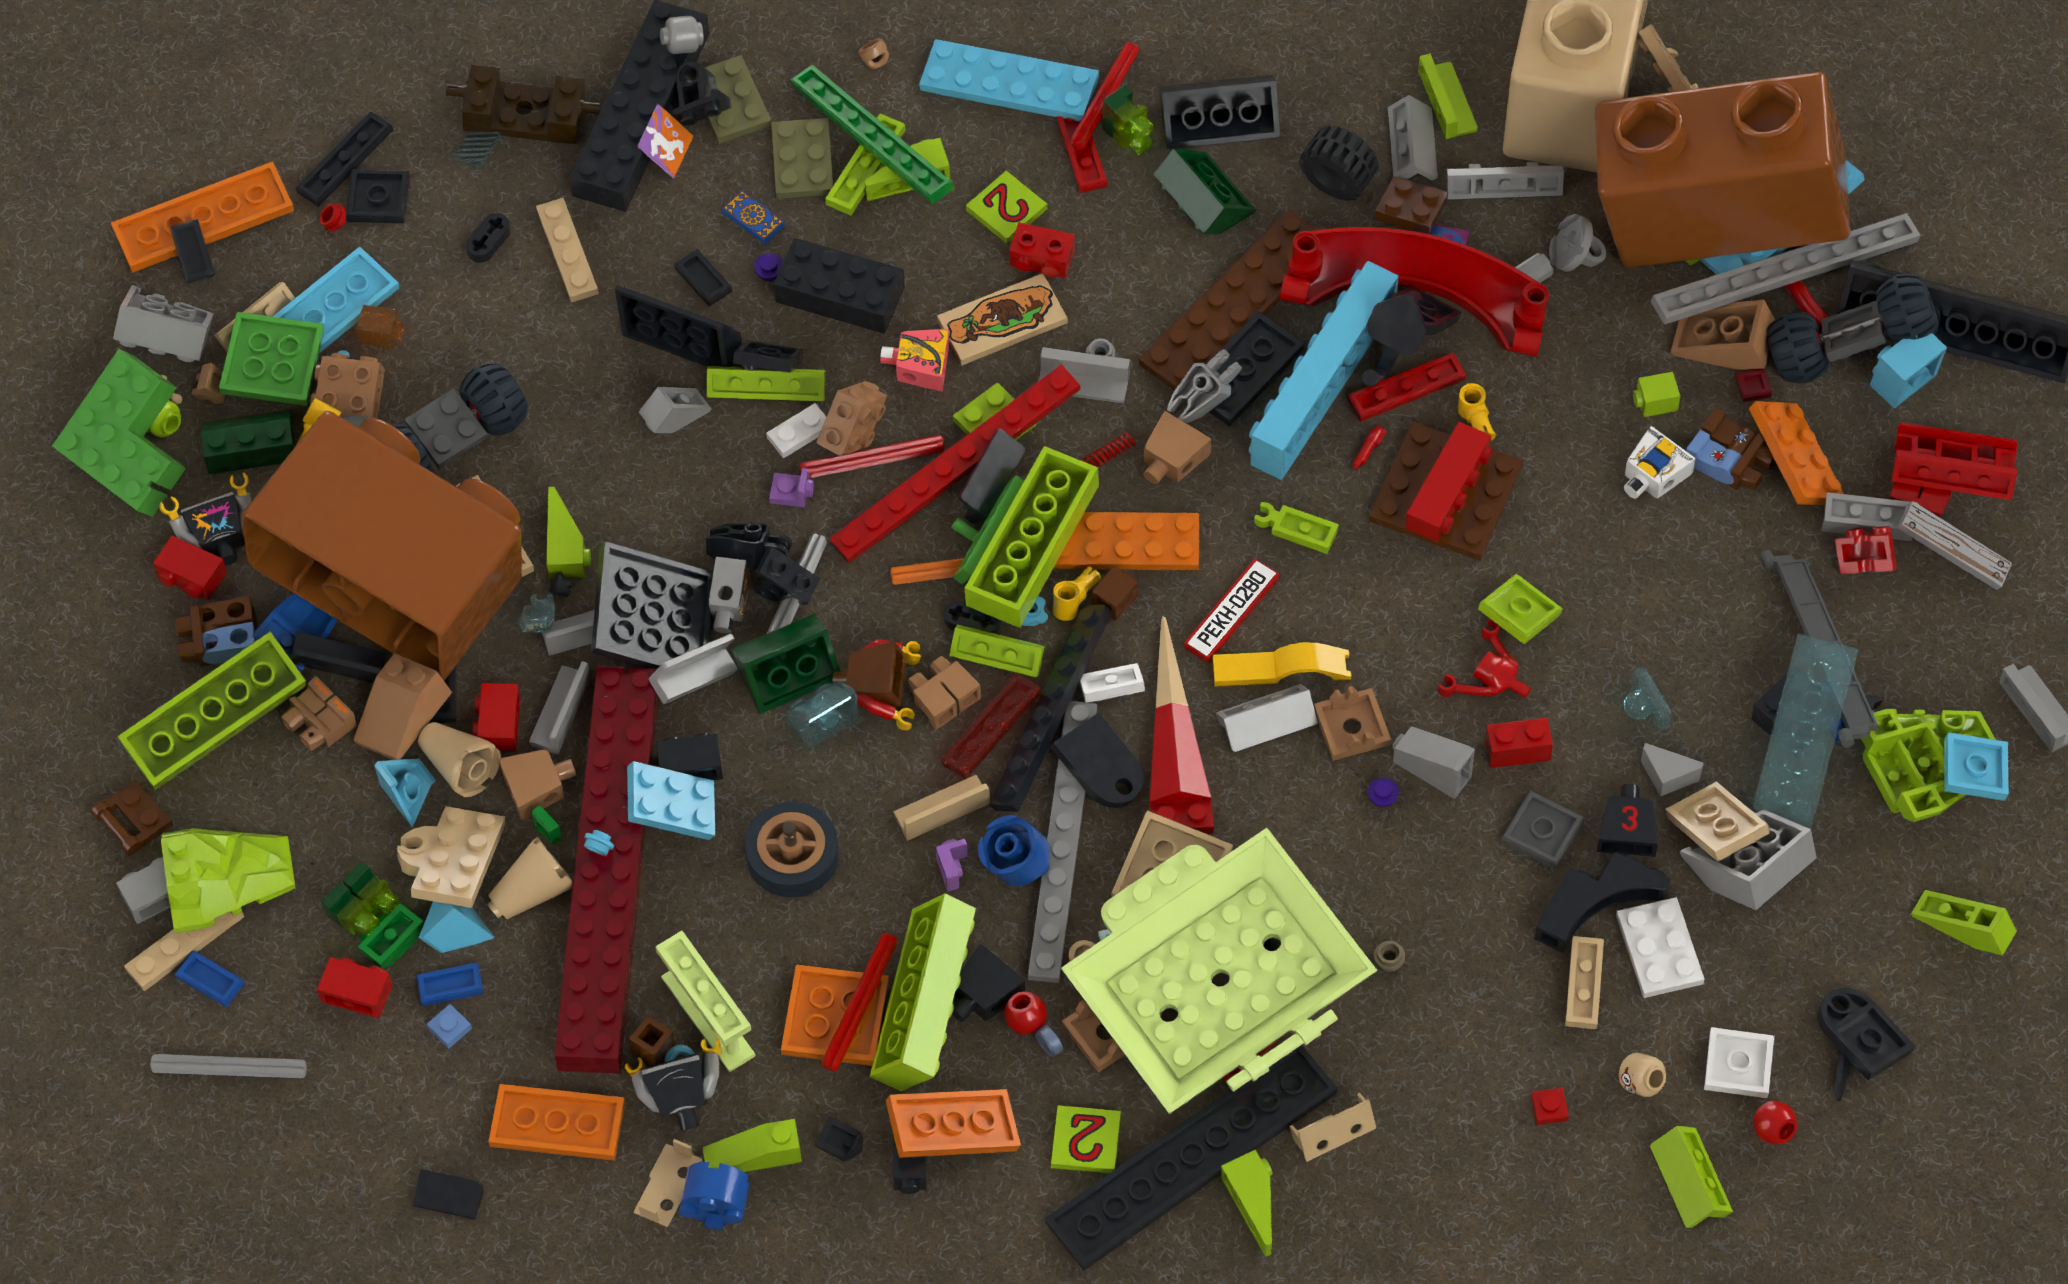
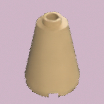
M432 722L425 726L418 736V746L451 788L463 797H472L482 792L486 787L481 784L489 777L493 780L497 774L501 753L490 741L437 722Z
M538 837L532 840L488 895L491 901L487 905L498 919L502 915L506 919H510L573 888L572 879L556 858L547 851V847Z

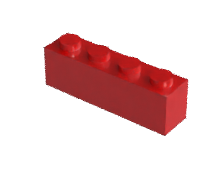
M1458 422L1407 512L1406 529L1437 543L1443 533H1449L1454 523V517L1452 516L1456 510H1462L1467 499V494L1465 493L1469 487H1475L1480 476L1479 468L1482 464L1487 465L1492 456L1493 449L1490 448L1491 435Z

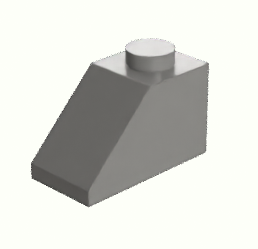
M657 387L639 413L646 421L645 424L652 432L674 433L709 413L712 409L696 388Z

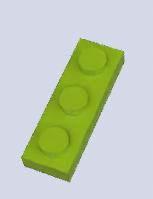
M957 625L954 629L949 656L1037 677L1040 672L1045 646Z

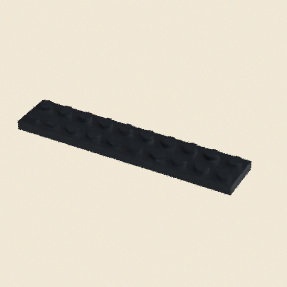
M1301 1045L1270 1066L1269 1072L1263 1074L1256 1081L1250 1080L1234 1092L1231 1089L1047 1216L1045 1223L1081 1269L1085 1271L1220 1176L1222 1165L1263 1146L1337 1094L1338 1087Z

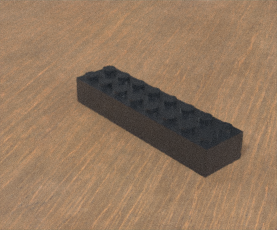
M659 0L653 1L569 179L573 197L620 211H627L651 159L637 146L657 104L666 111L667 106H676L679 100L676 81L677 71L685 62L697 61L710 34L707 14ZM693 16L697 22L702 24L703 44L699 45L696 52L671 54L667 46L661 44L660 29L665 28L668 18Z

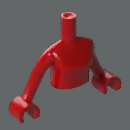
M1488 619V626L1494 630L1489 631L1482 627L1481 635L1485 640L1491 641L1499 657L1489 651L1478 664L1473 674L1474 678L1482 681L1486 686L1456 684L1455 678L1447 674L1444 676V682L1451 687H1444L1438 684L1437 691L1443 697H1450L1454 693L1496 696L1509 688L1521 697L1526 698L1531 688L1516 679L1519 664L1501 643L1498 637L1500 626L1493 620Z

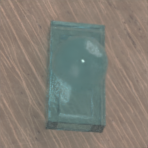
M1642 666L1634 669L1632 685L1635 690L1630 692L1624 700L1625 712L1630 718L1636 720L1645 719L1650 715L1659 732L1669 729L1672 712L1646 667Z

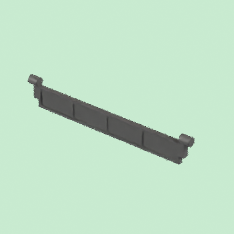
M1770 550L1763 551L1760 556L1764 566L1767 569L1776 567L1846 728L1838 731L1840 741L1843 747H1851L1854 744V739L1868 738L1870 731L1878 730L1879 726L1805 558L1794 560L1792 554L1773 556Z

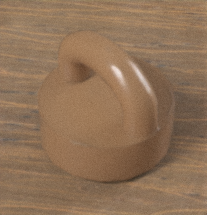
M880 38L865 44L858 52L862 61L871 69L881 68L889 58L887 46L883 39ZM882 54V57L879 61H872V59Z

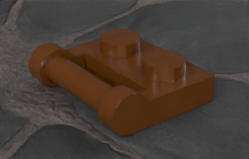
M136 780L130 782L106 801L98 802L91 810V814L98 821L101 820L122 843V849L128 856L136 853L173 825L171 819ZM118 808L139 832L137 836H131L112 815L114 810Z

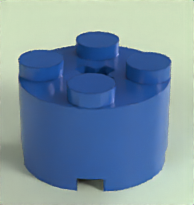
M1014 815L1002 816L989 824L984 838H980L978 854L982 864L990 872L1009 886L1027 885L1035 881L1039 876L1047 873L1049 869L1050 847L1046 837L1026 820Z
M698 1162L690 1165L685 1179L679 1214L686 1218L705 1222V1227L715 1230H722L724 1225L741 1223L750 1185L747 1174L733 1166L721 1163L719 1169L708 1168L709 1162Z

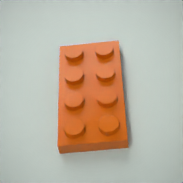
M1755 401L1749 407L1797 504L1825 505L1827 492L1844 494L1840 482L1836 479L1828 464L1827 457L1823 454L1815 434L1811 431L1804 413L1797 403Z
M499 1084L489 1136V1146L615 1161L625 1108V1098Z
M1007 1089L889 1095L886 1099L899 1158L1015 1152L1021 1146Z

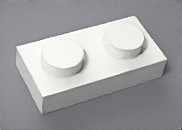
M814 403L766 433L767 439L779 454L785 458L818 438L827 417Z
M1138 663L1083 674L1079 682L1085 703L1145 691Z

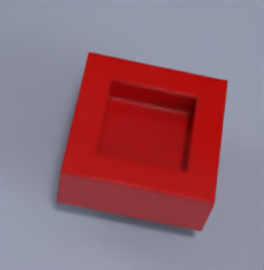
M1563 1087L1531 1092L1537 1125L1568 1121L1569 1114Z

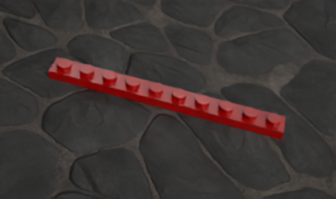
M1061 364L830 537V543L850 563L972 472L996 430L1002 429L1013 439H1016L1080 391V384Z

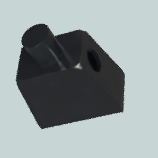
M980 944L960 971L961 982L954 994L959 1000L954 1004L952 1015L960 1022H963L974 1011L984 1021H987L1003 1010L1013 995L1025 991V980Z

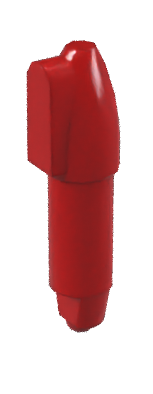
M1381 425L1374 427L1364 439V443L1352 464L1355 470H1358L1361 465L1366 463L1373 449L1379 447L1387 431Z

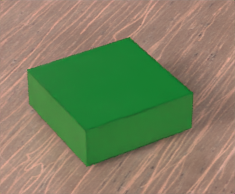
M540 805L531 811L534 827L551 845L556 844L562 839L559 825Z

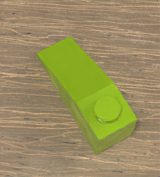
M940 138L926 139L910 146L950 179V166ZM887 166L881 168L865 181L867 201L914 190Z
M548 487L547 569L549 579H553L554 575L562 572V577L585 578V567H591V550L585 549L583 536L555 487Z
M1929 890L1923 892L1911 913L1912 917L1975 949L1998 955L2005 953L2017 932L2005 908Z
M795 1119L762 1124L703 1147L705 1162H709L708 1168L719 1169L721 1163L746 1172L802 1162Z
M1253 1150L1222 1165L1221 1179L1264 1256L1267 1257L1271 1255L1272 1249L1270 1176L1273 1173L1268 1161L1265 1158L1260 1159L1256 1150Z

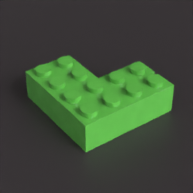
M118 349L52 447L136 511L152 517L158 510L160 502L163 503L167 497V494L163 491L150 487L154 482L157 485L172 490L186 469L144 437L177 387L134 355Z

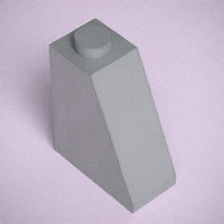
M1411 726L1405 735L1401 733L1396 738L1392 746L1394 750V763L1453 799L1458 796L1472 777L1475 749L1468 745Z

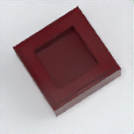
M1765 368L1736 373L1735 380L1742 402L1771 398L1772 391Z

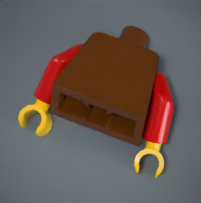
M874 640L861 650L852 652L849 655L847 671L834 672L833 684L835 689H846L847 694L857 706L889 721L892 718L896 719L899 729H911L912 724L903 721L902 717L914 719L913 710L903 708L898 711L896 707L901 706L905 664L916 665L919 663L921 655L911 652H919L920 645L915 641H910L906 646H902V643L895 641Z

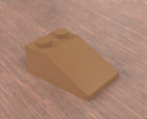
M1765 300L1733 302L1681 319L1678 322L1671 354L1676 357L1735 370L1765 368L1770 349L1767 332L1775 318Z
M394 653L376 676L353 741L387 758L400 760L452 691L436 670Z

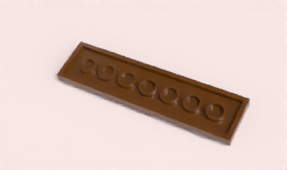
M1289 209L1139 358V365L1175 390L1194 363L1207 364L1258 311L1266 315L1280 301L1281 287L1284 276L1288 272L1295 235L1299 232L1318 229Z

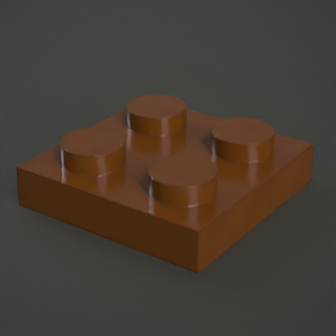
M1394 176L1375 210L1374 220L1411 231L1430 234L1447 202L1448 192Z

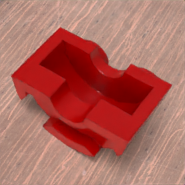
M1890 526L1872 528L1873 532L1864 533V528L1846 530V536L1835 539L1840 575L1867 571L1884 572L1896 570L1897 565Z

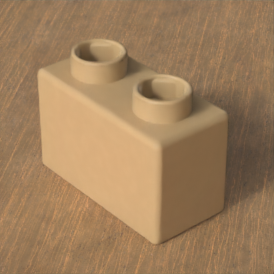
M1527 0L1510 77L1503 141V153L1506 156L1551 165H1563V167L1597 173L1595 108L1602 101L1628 98L1639 47L1637 39L1641 37L1639 31L1643 28L1648 0Z

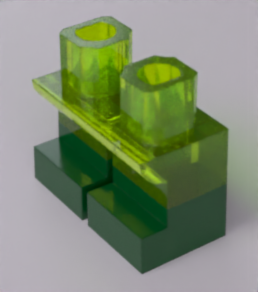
M1124 85L1103 99L1102 129L1123 150L1131 146L1140 155L1152 146V140L1148 135L1153 130V124L1147 119V107L1144 105L1134 106L1132 104L1133 92Z
M362 861L342 880L344 885L339 883L321 902L327 917L355 936L359 931L369 935L380 924L375 915L380 910L389 915L400 904L397 897L391 892L385 879L381 880L373 874L370 867Z

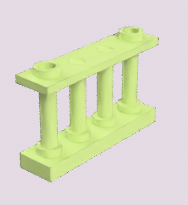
M680 931L657 945V954L670 970L663 974L661 979L711 1048L715 1047L716 1038L719 1039L722 1048L719 1059L730 1073L756 1056L754 1051L743 1037V1035L751 1031L750 1023L684 932Z

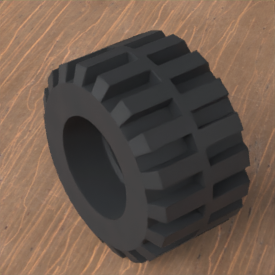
M1327 125L1323 128L1321 127L1307 145L1299 160L1302 172L1316 188L1327 195L1345 201L1356 200L1360 197L1379 169V161L1373 149L1355 133L1338 126L1331 127Z

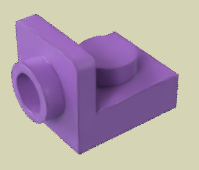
M802 468L801 476L774 473L769 497L770 503L805 507L807 497H812L814 491V480L809 478V469Z
M955 839L948 840L936 847V861L947 892L959 888V877L963 876L959 859L967 857V843L965 839L958 841Z

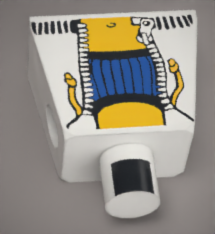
M1651 426L1628 458L1625 476L1630 480L1624 485V490L1634 499L1638 498L1644 490L1655 498H1659L1693 473L1695 457Z

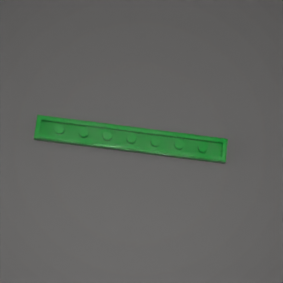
M810 65L790 79L791 85L801 95L930 204L935 203L954 189L953 182L814 65Z

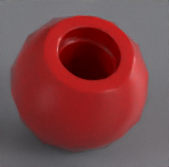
M1019 992L1008 1000L1004 1008L1005 1022L1016 1034H1033L1044 1026L1048 1018L1047 1005L1035 993Z
M1768 1101L1758 1107L1753 1117L1754 1131L1765 1143L1771 1145L1784 1144L1792 1139L1796 1133L1797 1116L1788 1104L1781 1101Z

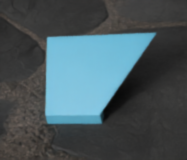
M420 758L377 761L375 769L380 786L410 826L413 827L431 784L436 779Z
M434 901L419 936L422 941L440 953L495 938L473 908Z

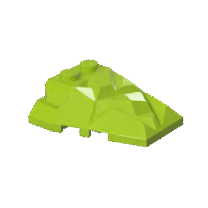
M1884 709L1874 712L1873 714L1879 726L1878 730L1870 731L1868 738H1861L1866 747L1863 753V761L1890 811L1893 813L1901 812L1903 818L1911 822L1940 815L1966 795L1944 791V738L1948 732L1996 740L1980 711L1943 710L1941 715L1925 714V710H1914L1913 714H1897L1896 709Z
M196 828L167 832L161 835L166 885L175 933L208 928L215 924V918L231 912L233 916L242 913L241 907L253 901L262 904L296 889L288 836Z

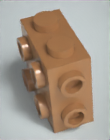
M332 353L331 357L322 356L321 364H317L315 369V381L318 384L316 393L311 395L310 405L314 398L341 411L340 417L368 416V418L377 419L385 369L373 357L361 356L360 360L349 359L348 355Z
M866 381L838 390L816 443L841 457L868 447L875 437L873 430L876 422L882 418L886 406L884 403L887 395L880 392L877 385Z

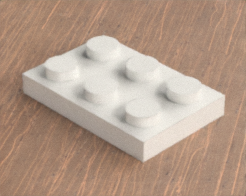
M1677 897L1617 911L1616 917L1643 998L1704 984L1705 979Z

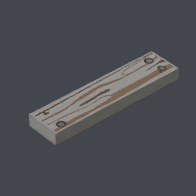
M1914 501L1907 505L1897 527L1899 530L1992 588L1998 590L2003 586L2012 562Z

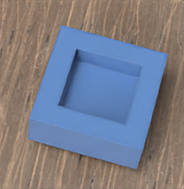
M451 1004L427 1023L428 1029L448 1049L472 1029L471 1023Z

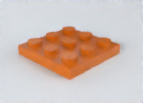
M796 965L781 1055L823 1059L863 975L862 972ZM882 975L842 1062L873 1065L881 1033L889 976Z

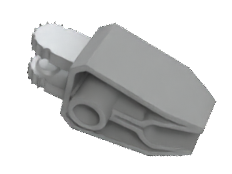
M1224 349L1218 352L1207 364L1194 363L1173 392L1167 410L1176 413L1188 403V406L1178 419L1189 423L1201 418L1231 395L1229 383L1236 377L1242 367L1235 362L1220 375L1217 370L1227 361L1230 355Z

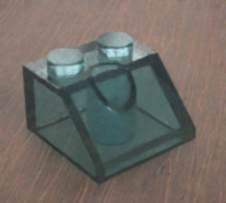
M839 680L832 684L821 686L815 694L806 699L795 701L786 710L789 726L807 750L859 720L856 692L852 687Z

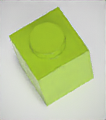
M1673 372L1638 378L1637 390H1633V400L1636 408L1641 407L1643 417L1678 411L1680 393Z

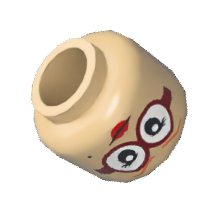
M1632 1053L1623 1060L1619 1068L1620 1084L1630 1093L1651 1097L1657 1094L1665 1084V1066L1656 1057L1644 1053Z

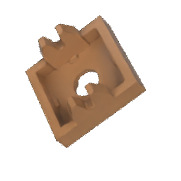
M1350 686L1344 694H1341L1339 690H1335L1329 700L1314 704L1316 717L1332 761L1391 745V737L1372 688L1357 692L1354 687ZM1349 719L1357 720L1361 724L1360 731L1355 734L1347 733L1343 728L1345 721Z
M1082 1000L1076 1007V1012L1062 1020V1027L1099 1073L1125 1056V1054L1113 1038L1103 1040L1097 1036V1028L1102 1023L1088 1004Z

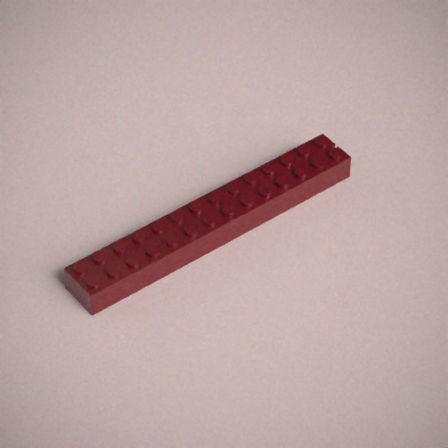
M597 666L555 1047V1060L558 1071L621 1074L646 825L628 821L627 766L633 761L651 766L653 763L659 696L648 680L657 670L653 668H630V673H625L624 667ZM594 830H598L611 836L610 842L614 844L613 850H609L607 856L588 850L584 847L586 842L584 836L586 833L592 834Z

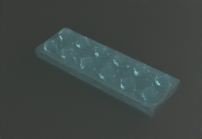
M1798 634L1751 810L1754 813L1764 809L1804 827L1812 828L1859 649Z

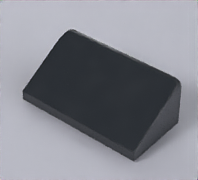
M421 1169L413 1205L414 1207L475 1220L484 1193L483 1185L479 1181Z

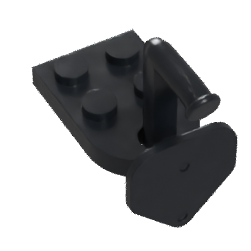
M1410 286L1392 295L1388 300L1377 303L1369 317L1367 329L1371 337L1386 345L1377 369H1368L1363 373V383L1371 387L1386 379L1390 375L1399 353L1403 355L1414 354L1421 347L1425 335H1435L1456 324L1462 312L1414 286Z

